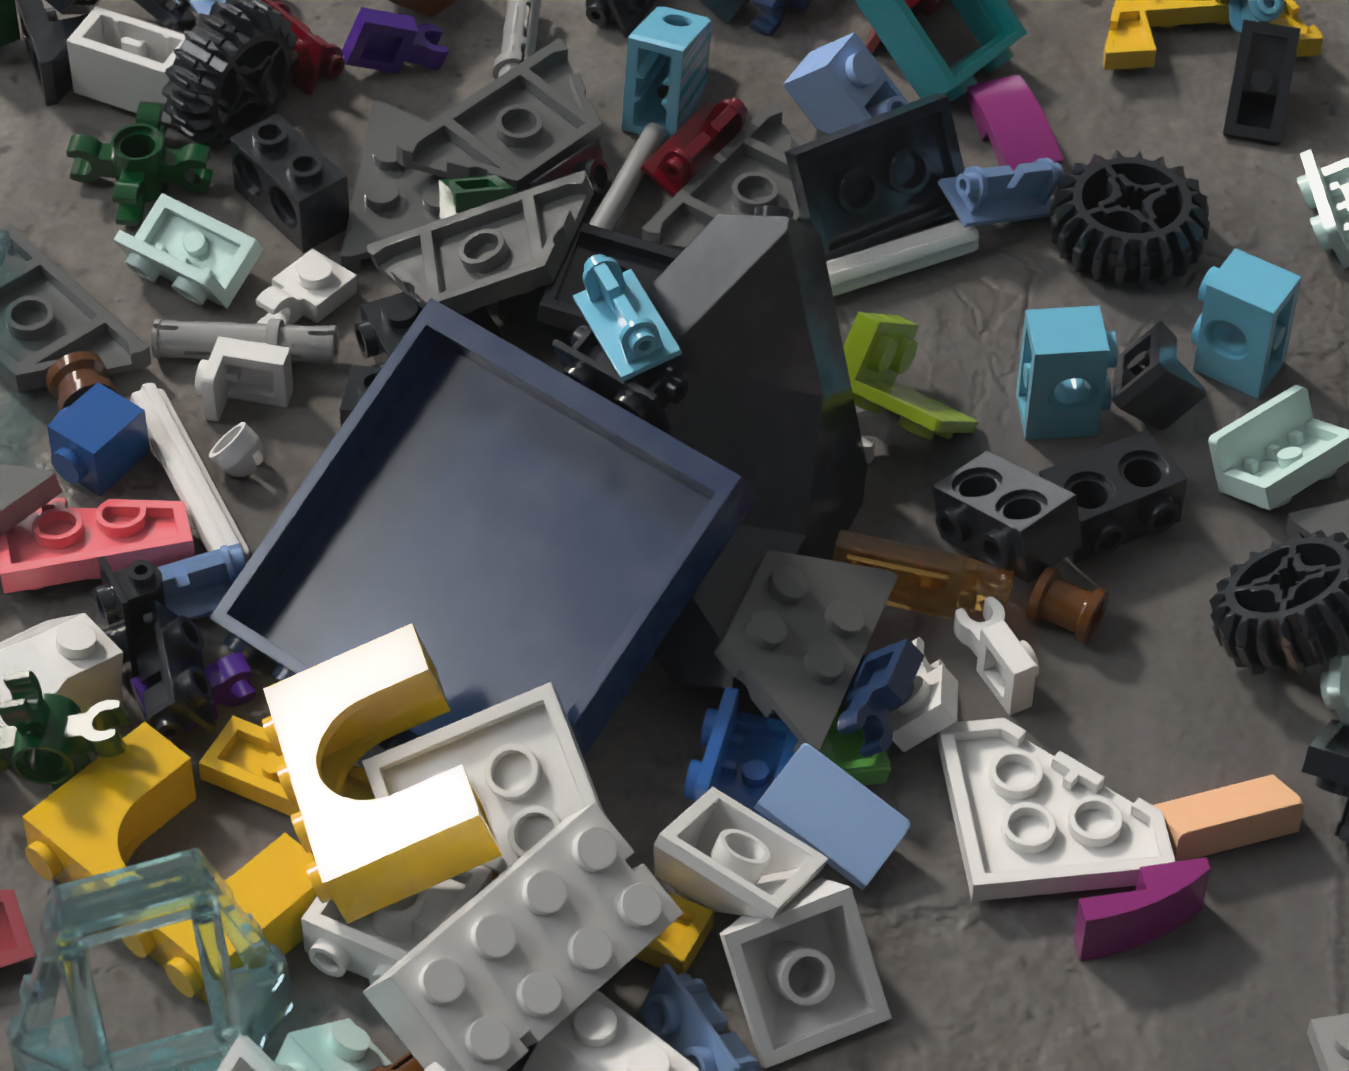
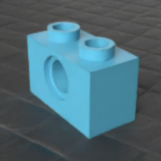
M1237 248L1232 251L1220 268L1212 266L1206 273L1198 292V300L1204 302V305L1191 335V342L1197 345L1193 370L1258 399L1286 361L1302 277Z
M1100 305L1025 310L1016 388V399L1025 440L1098 436L1102 410H1110L1112 402L1111 382L1107 369L1115 368L1118 361L1116 334L1114 330L1105 331Z

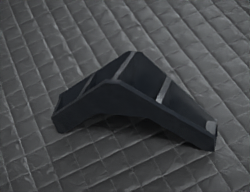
M756 206L754 216L718 214L645 291L682 352L681 355L666 361V363L682 371V378L688 381V390L682 401L677 404L669 402L664 409L672 428L667 434L740 475L757 498L654 653L672 683L699 690L724 692L726 687L739 689V694H749L746 686L740 680L733 678L715 656L714 651L758 562L767 550L833 560L861 508L864 498L867 462L821 233L794 220V212L792 210L776 206Z

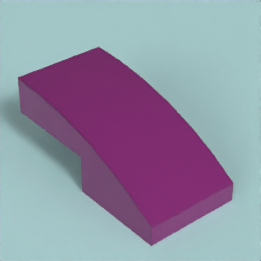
M1019 74L967 86L965 96L982 141L990 140L999 166L1010 165L1012 170H1016L1019 164L1033 163L1040 158H1049L1054 163L1062 165L1064 158L1046 116L1034 94Z
M1207 857L1142 866L1139 869L1136 891L1079 899L1073 936L1079 960L1085 961L1106 957L1136 948L1173 931L1203 909L1211 869Z

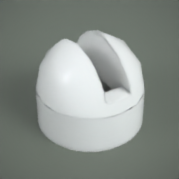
M241 422L229 430L209 453V458L222 471L234 477L252 475L265 457L263 443L245 422Z

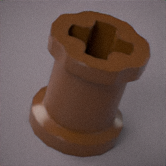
M1048 566L1039 577L1032 591L1026 609V619L1035 623L1041 619L1047 620L1074 632L1075 640L1086 645L1090 642L1101 623L1108 604L1109 592L1101 588L1096 589L1094 592L1060 578V571Z

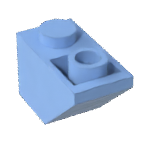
M855 32L809 52L782 84L813 126L827 134L908 104L907 100Z

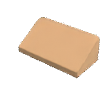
M1273 774L1153 805L1163 812L1175 862L1191 860L1299 832L1304 811V804L1299 795Z

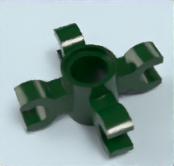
M140 101L135 124L119 129L113 135L111 144L102 143L97 138L86 134H76L70 138L66 151L67 157L74 158L70 179L89 183L96 181L100 177L115 178L116 183L112 200L114 203H119L115 219L116 225L140 226L143 219L145 202L158 199L161 193L165 194L169 183H178L182 188L192 192L209 191L213 177V170L206 169L211 153L210 147L202 144H188L181 149L165 148L164 142L167 126L161 125L164 103Z
M30 670L4 675L3 682L9 689L12 700L0 702V716L5 724L8 725L3 727L0 725V773L9 765H12L14 771L23 779L36 784L52 785L53 791H56L92 763L91 758L86 752L93 751L100 757L108 758L120 755L126 751V744L117 730L110 729L114 726L130 724L131 717L120 701H101L93 705L86 713H82L80 707L71 699L58 694L42 693L38 678Z

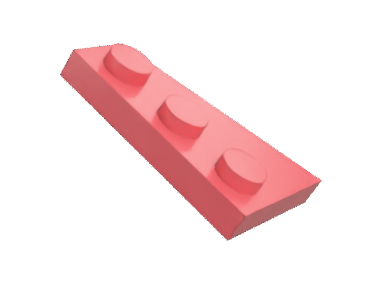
M55 497L0 536V577L3 593L39 590L46 586L86 579H101L98 558L103 556L113 573L128 568L130 564L138 560H147L154 566L159 567L195 556L194 543L184 501L108 499L98 508H68L67 498Z

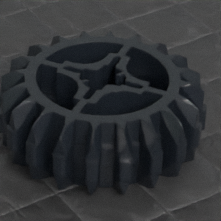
M226 0L225 3L216 1L211 6L209 15L199 13L196 26L191 31H184V42L180 48L173 50L176 55L174 63L164 72L170 78V81L162 90V94L167 98L164 112L171 117V124L178 128L182 135L215 151L224 144H230V137L268 118L270 114L277 113L276 106L281 98L288 96L285 88L287 83L296 75L291 66L298 60L299 53L294 49L298 36L291 31V22L283 18V14L273 9L270 5L261 0Z
M1116 150L1112 158L1106 160L1100 155L1094 154L1088 165L1075 163L1070 175L1061 177L1060 184L1057 186L1054 199L1051 200L1049 217L1051 218L1050 233L1052 235V243L1058 245L1060 259L1072 260L1075 273L1092 271L1095 283L1108 278L1115 280L1119 289L1124 282H1135L1142 290L1151 279L1159 284L1166 285L1172 274L1184 276L1190 264L1197 263L1199 255L1203 252L1204 241L1208 239L1210 228L1207 196L1199 190V180L1186 178L1183 166L1166 167L1163 156L1151 161L1144 159L1141 151L1135 157H1124Z
M1320 530L1308 538H1301L1297 533L1293 535L1290 541L1277 544L1272 541L1270 548L1260 553L1250 552V560L1246 563L1234 564L1230 567L1231 577L1221 579L1216 584L1218 593L1209 600L1212 608L1210 616L1214 623L1212 629L1219 645L1224 647L1227 656L1232 658L1236 667H1247L1252 675L1269 671L1275 678L1292 669L1298 675H1301L1309 666L1320 664L1325 667L1328 659L1336 655H1349V539L1344 532L1334 533L1327 537Z

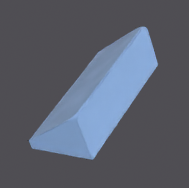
M807 743L799 747L754 807L779 828L828 858L826 863L862 891L911 827V822L905 816Z

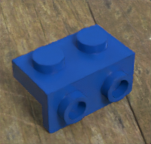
M726 687L719 710L707 709L700 739V746L706 748L703 761L692 759L689 765L684 788V799L692 800L695 803L710 788L714 787L773 823L754 807L795 754L792 749L799 740L782 720L739 712L740 690Z

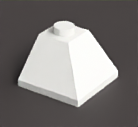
M86 613L46 620L0 642V702L12 700L11 693L3 682L4 675L28 670L32 671L38 678L42 693L58 694L67 697L80 707L82 713H86L88 709L101 701L118 700L121 702L123 651ZM0 716L1 727L8 726Z
M714 787L710 788L658 835L654 843V875L670 884L680 897L701 904L706 908L714 910V912L774 919L823 870L828 860L823 854Z
M824 878L810 882L774 919L742 915L720 933L761 1067L766 1069L892 1019L850 886Z

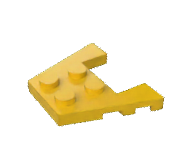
M1115 0L1104 49V70L1154 67L1156 46L1150 27L1175 28L1179 25L1200 23L1230 24L1228 0ZM1284 0V8L1281 15L1269 22V24L1301 29L1296 57L1320 55L1323 43L1321 31L1315 24L1307 27L1298 16L1300 7L1294 0Z

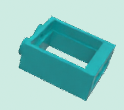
M855 0V2L919 98L939 93L947 95L949 102L965 94L967 86L978 84L973 75L978 70L983 68L985 73L988 74L1014 56L1010 46L1027 34L1026 29L1006 0H951L980 45L950 68L904 0Z

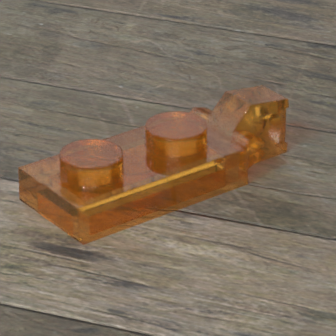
M844 530L839 531L833 560L890 570L899 576L886 605L953 620L955 619V611L963 608L966 612H973V610L983 612L984 600L990 596L1000 601L1006 612L1014 573L1006 569L995 568L991 564H981L980 561L971 557L966 558V556Z

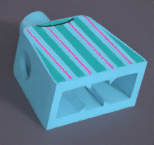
M664 6L656 7L630 34L627 46L621 130L641 135L647 124L658 123L666 131V138L664 139L666 142L689 120L707 84L712 22L708 17ZM669 86L667 95L664 99L660 98L658 91Z

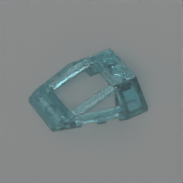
M198 848L190 849L52 887L34 942L37 958L32 974L24 975L19 989L22 1005L18 1016L10 1018L6 1036L14 1071H217L238 1036H248L262 1051L265 1050L293 1007L288 965L284 954L276 944L270 945L266 940L260 924L251 913L246 915L237 904L231 888ZM192 919L212 1025L110 1053L87 948ZM224 931L244 963V967L231 970ZM62 971L71 1015L53 1019Z

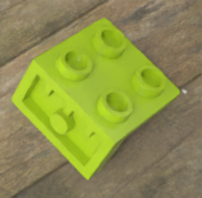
M858 312L843 346L855 406L873 413H878L881 408L901 415L898 422L900 427L927 439H932L934 434L952 439L954 433H974L979 422L978 420L896 382L898 374L902 375L908 370L916 355L918 343L913 339L919 325L899 315Z

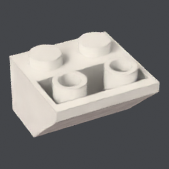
M95 6L67 39L74 93L137 113L140 101L164 103L165 106L167 98L162 94V90L170 81V78L164 72L173 65L176 57L173 50L181 47L185 40L184 32L169 29L128 14ZM163 111L161 121L171 124V117Z

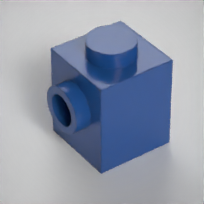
M99 382L70 407L60 410L53 421L47 425L52 454L51 462L56 472L67 482L72 484L79 483L99 496L105 493L151 452L145 410Z

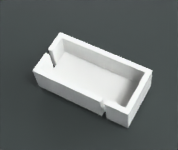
M594 802L563 820L366 988L363 994L424 1070L435 1061L446 1071H507L529 1051L526 1047L544 1038L679 918L683 912L644 863L633 869L630 868L625 860L634 853V850Z

